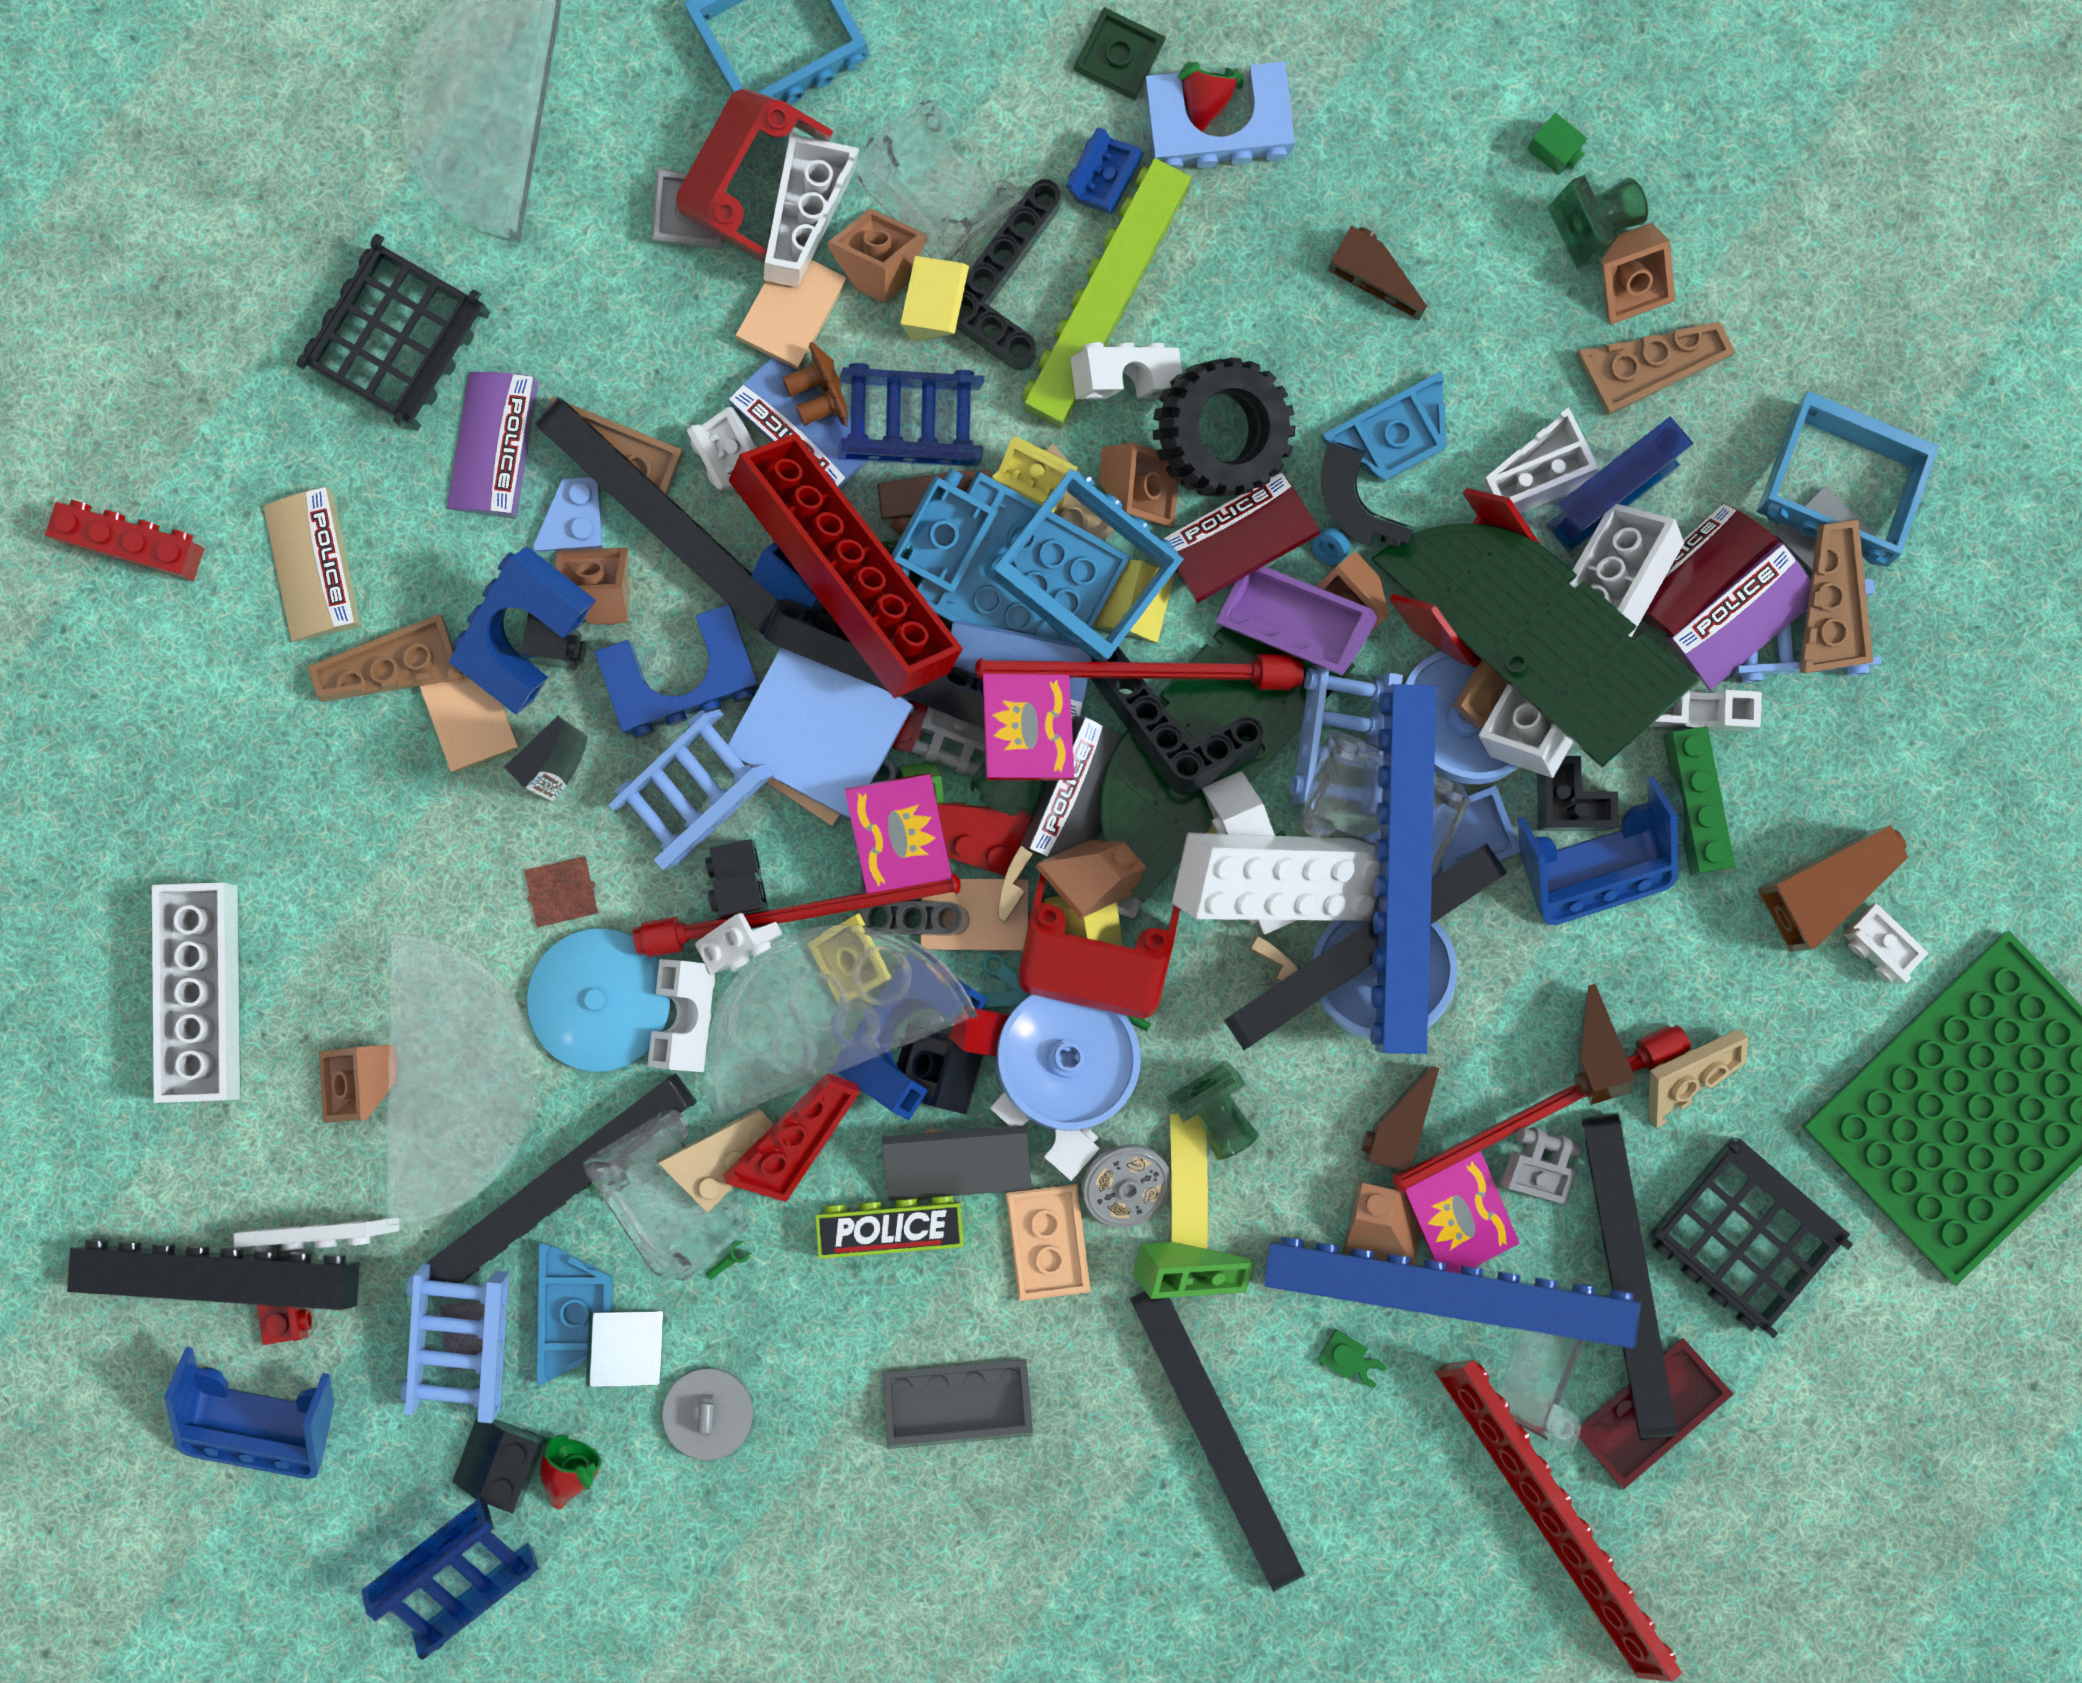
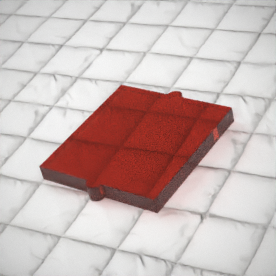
M586 856L524 870L530 893L527 900L532 903L537 928L598 913L593 891L596 884L594 881H591Z

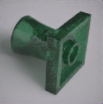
M1580 176L1573 179L1547 207L1577 269L1589 264L1615 239L1613 231L1643 225L1648 218V203L1645 193L1639 183L1629 177L1611 188L1594 195L1586 176Z
M1228 1061L1166 1097L1175 1113L1183 1122L1197 1115L1217 1160L1229 1158L1243 1151L1259 1137V1132L1246 1119L1231 1096L1232 1093L1246 1086L1240 1073Z

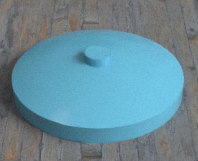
M587 929L573 933L555 943L536 965L527 992L529 1020L542 1046L564 1064L592 1072L620 1069L645 1056L650 1048L651 1031H664L671 1011V998L656 995L659 968L658 957L648 958L646 955L639 956L634 946L633 936L611 929Z

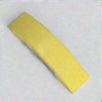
M1170 1114L1171 1242L1207 1249L1208 1172L1206 1115Z

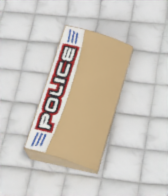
M327 486L320 487L264 505L263 508L291 642L361 627L333 491Z

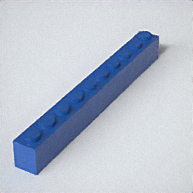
M1392 684L1385 687V693L1382 692L1379 698V712L1384 714V729H1380L1378 734V749L1383 751V766H1379L1377 771V785L1379 788H1382V802H1378L1376 808L1377 824H1381V839H1377L1375 844V858L1377 861H1380V876H1376L1374 881V894L1376 898H1379V912H1375L1373 917L1374 934H1378V949H1374L1372 954V967L1374 971H1377V986H1373L1371 991V1004L1373 1008H1376V1022L1371 1024L1370 1040L1371 1044L1375 1045V1051L1381 1053L1427 1054L1437 686Z
M1281 1236V1243H1270L1264 1287L1627 1348H1634L1636 1346L1641 1301L1633 1300L1632 1292L1611 1289L1610 1296L1596 1294L1595 1287L1590 1285L1573 1283L1571 1290L1557 1287L1558 1281L1553 1279L1535 1277V1283L1520 1281V1274L1498 1271L1497 1277L1483 1275V1268L1461 1265V1271L1446 1269V1262L1427 1259L1424 1260L1423 1266L1411 1264L1409 1256L1388 1254V1260L1374 1258V1251L1360 1248H1352V1254L1338 1252V1245L1317 1242L1316 1248L1302 1246L1303 1239Z

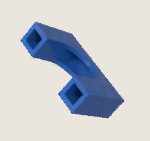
M528 546L516 554L509 552L498 565V570L501 573L497 579H493L484 589L482 595L485 597L482 605H478L469 615L467 622L470 625L453 642L452 647L455 651L448 661L515 715L535 700L548 676L522 657L508 641L504 630L506 609L519 608L525 610L560 637L565 638L580 627L596 601Z
M729 604L696 615L708 650L709 667L701 684L687 694L666 696L653 691L644 678L634 646L629 640L594 651L623 733L626 735L633 734L634 738L643 737L653 733V726L666 722L667 726L677 725L688 720L686 714L694 711L704 710L707 713L720 709V702L731 698L737 703L755 696L753 691L759 689L760 685L734 611Z
M910 949L907 956L899 963L893 978L880 992L877 1002L867 1017L859 1024L858 1031L847 1048L840 1053L838 1061L832 1070L846 1080L857 1083L860 1090L890 1111L909 1121L929 1090L904 1074L894 1062L892 1042L898 1026L911 1013L926 1008L939 1010L957 1022L965 1006L982 1009L988 998Z

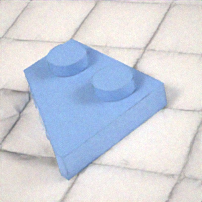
M592 477L562 479L533 545L535 552L603 548L600 484Z

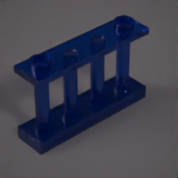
M852 363L848 365V368L843 367L839 376L840 383L852 384L851 434H848L847 438H841L838 444V460L945 466H978L983 460V446L973 445V441L970 440L971 391L980 390L984 384V376H977L971 370H956L954 374L870 369L868 364ZM866 385L887 386L886 436H883L882 440L868 439V435L865 434ZM901 387L922 388L921 438H918L917 442L903 441V437L900 436ZM936 389L957 390L956 440H953L952 444L939 443V440L935 438Z
M1671 416L1560 501L1557 506L1562 513L1547 524L1548 529L1569 554L1594 534L1607 511L1616 504L1629 507L1677 470L1680 464L1676 458L1694 443Z
M478 1498L361 1590L365 1612L375 1622L387 1612L395 1614L414 1630L412 1635L417 1657L424 1660L520 1583L528 1580L539 1569L534 1549L527 1542L514 1552L491 1531L495 1528L488 1505ZM477 1542L483 1544L502 1561L501 1564L487 1575L482 1573L462 1555ZM448 1565H451L473 1585L457 1598L432 1578ZM419 1588L443 1607L441 1611L428 1621L403 1601Z

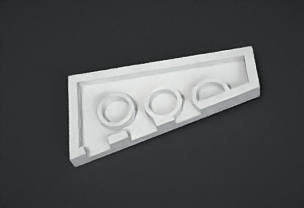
M388 1217L369 1221V1219L335 1223V1225L323 1223L302 1227L291 1226L233 1233L234 1248L249 1247V1253H255V1250H272V1245L282 1244V1251L304 1249V1242L313 1241L315 1248L337 1246L338 1239H347L348 1246L369 1244L370 1236L399 1231V1217Z

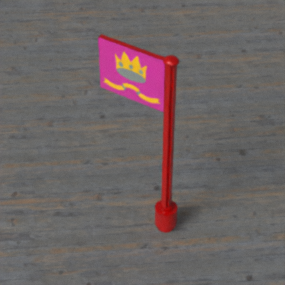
M1258 654L1256 660L1251 661L1250 664L994 661L979 658L975 664V673L979 679H982L986 780H1074L1069 678L1250 680L1251 683H1255L1257 690H1293L1294 687H1301L1303 683V661L1300 658H1294L1293 655Z
M931 772L845 788L866 892L743 914L750 928L763 927L774 922L777 924L952 892H955V895H957L961 890V881L956 874L951 872ZM676 916L642 922L641 926L633 928L634 946L639 956L646 955L648 958L682 952L684 944L688 943L689 940L703 938L731 917L692 924L680 923Z
M1665 1026L1637 1040V1049L1634 1050V1054L1626 1058L1632 1072L1640 1068L1652 1070L1662 1063H1667L1684 1055L1691 1050V1045L1687 1035L1680 1026ZM1576 1083L1400 1174L1394 1173L1392 1177L1393 1184L1398 1191L1405 1193L1433 1260L1446 1262V1269L1461 1271V1265L1476 1267L1520 1244L1481 1150L1516 1133L1519 1128H1526L1586 1097V1094H1580Z

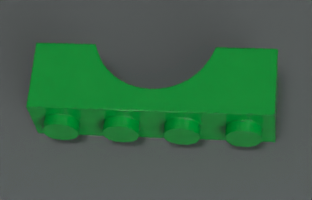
M1708 726L1676 731L1663 736L1669 771L1677 783L1683 803L1685 817L1683 843L1690 875L1735 867Z

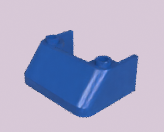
M1654 776L1647 778L1648 802L1628 809L1621 821L1622 830L1557 850L1551 838L1535 837L1524 817L1517 819L1519 846L1521 849L1520 856L1537 908L1545 923L1559 925L1663 892L1675 884L1678 879L1677 813Z
M185 1347L164 1395L175 1447L181 1453L197 1459L297 1478L311 1479L317 1476L323 1461L334 1407L330 1374L322 1373L317 1388L301 1391L295 1402L229 1389L227 1380L219 1370L210 1367L197 1368L193 1348Z

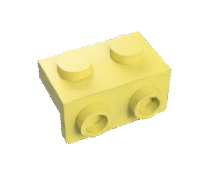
M1014 436L1009 443L999 470L992 476V479L1041 506L1063 476L1071 468L1076 472L1078 467ZM1067 491L1051 512L1054 513L1063 504L1068 493Z

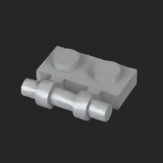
M928 707L920 730L931 734V741L928 744L916 739L911 752L923 756V761L934 764L936 761L954 768L953 772L964 776L967 773L978 778L983 765L970 759L973 751L985 755L984 729ZM943 740L962 746L960 754L956 755L941 749Z
M1519 1128L1516 1132V1139L1519 1142L1525 1143L1526 1149L1524 1154L1512 1150L1501 1185L1511 1190L1565 1205L1577 1172L1566 1165L1569 1157L1577 1158L1580 1155L1581 1146L1573 1143L1569 1137L1562 1135L1553 1137L1547 1135L1544 1130L1539 1128ZM1544 1149L1550 1150L1552 1153L1549 1161L1541 1159Z

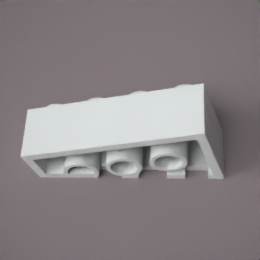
M790 134L765 259L764 281L799 287L857 167L860 148Z
M1242 771L1202 788L1214 817L1212 824L1216 834L1275 836L1263 802ZM1297 920L1248 921L1251 925L1257 923L1265 935Z

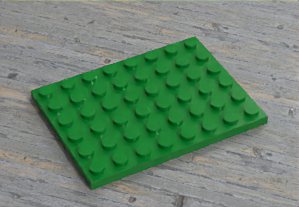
M2004 931L1801 1126L1951 1285L1957 1286L2082 1165V1006L2010 931Z

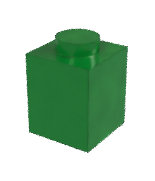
M1555 112L1534 136L1527 149L1560 175L1566 167L1572 171L1585 155L1581 149L1588 138Z

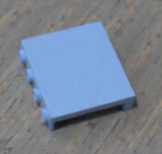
M780 648L728 746L743 763L753 768L765 764L774 774L771 778L851 820L845 788L873 782L909 713L912 714L915 709L912 704L908 703L910 700L908 698L899 696L894 699L889 692L878 686Z

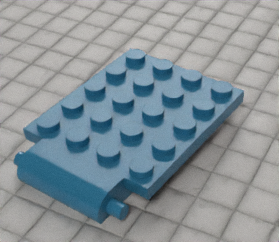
M950 468L944 480L934 475L891 554L907 577L911 571L920 575L915 587L934 612L951 621H964L1071 642L988 576L989 572L1033 517L1040 505L979 471L976 472L966 492L957 488L963 476L958 471ZM1050 512L1012 561L1011 565L1092 628L1131 556L1055 513Z

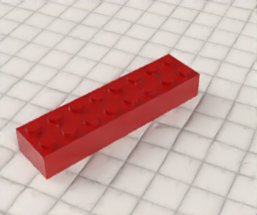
M798 434L789 435L739 454L729 478L730 484L892 697L895 699L949 674L963 650L962 646Z

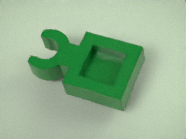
M1335 1329L1317 1359L1349 1380L1354 1371L1358 1372L1361 1381L1375 1388L1376 1383L1367 1377L1368 1369L1370 1367H1378L1382 1371L1386 1369L1385 1365L1378 1359L1370 1358L1366 1360L1363 1358L1368 1348L1338 1329Z

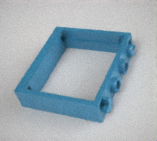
M689 0L684 3L688 17L731 93L733 94L737 90L744 89L706 21L745 0ZM828 0L851 41L758 91V93L793 104L804 96V91L815 85L818 88L827 86L835 79V74L846 68L848 71H854L857 69V64L865 61V58L869 56L868 45L843 0Z
M1807 391L1795 406L1756 512L1766 516L1771 522L1793 527L1804 536L1810 538L1817 537L1818 525L1840 522L1778 496L1805 422L1911 467L1886 540L1860 530L1862 557L1873 565L1888 567L1902 554L1939 446Z
M1071 468L992 568L988 576L1096 662H1105L1117 649L1184 558L1171 547L1172 543L1166 539L1160 540L1152 534L1150 526L1143 519L1137 516L1131 517L1121 509L1123 505L1117 498L1108 493L1104 495L1094 487L1095 483L1089 476L1085 478L1078 471L1075 472ZM1066 491L1160 566L1159 570L1106 639L1011 565L1012 561Z

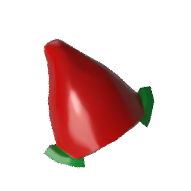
M1189 61L1184 64L1178 78L1182 80L1184 101L1191 123L1198 130L1204 132L1212 120L1224 111L1235 88L1241 89L1243 87L1244 81L1238 69L1231 70L1230 68H1225V74H1217L1201 70L1199 62L1191 63Z
M563 1434L544 1438L546 1447L541 1462V1482L551 1505L557 1510H561L572 1498L585 1489H590L601 1466V1457L596 1450L581 1441L568 1439L569 1436Z

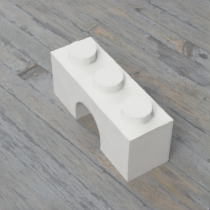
M1095 342L1084 345L1082 347L1083 350L1070 357L1076 399L1110 398L1124 389L1122 373L1127 374L1134 382L1137 399H1159L1163 390L1172 387L1170 381L1176 375L1182 374L1179 348H1165L1163 343L1148 344L1144 347H1134V343H1121L1114 347H1104L1103 343Z
M1724 690L1716 693H1699L1688 691L1649 727L1693 729L1708 726V730L1749 733L1760 728L1762 692Z
M659 959L656 995L671 998L676 1005L677 1016L670 1029L662 1032L651 1031L647 1067L704 1072L707 1057L708 1030L711 1022L712 994L715 986V974H710L705 963Z
M1005 1092L990 1107L1009 1126L1024 1125L1030 1120L1014 1107ZM1089 1128L1077 1131L1055 1130V1141L1044 1157L1071 1181L1100 1149L1094 1143L1099 1137Z

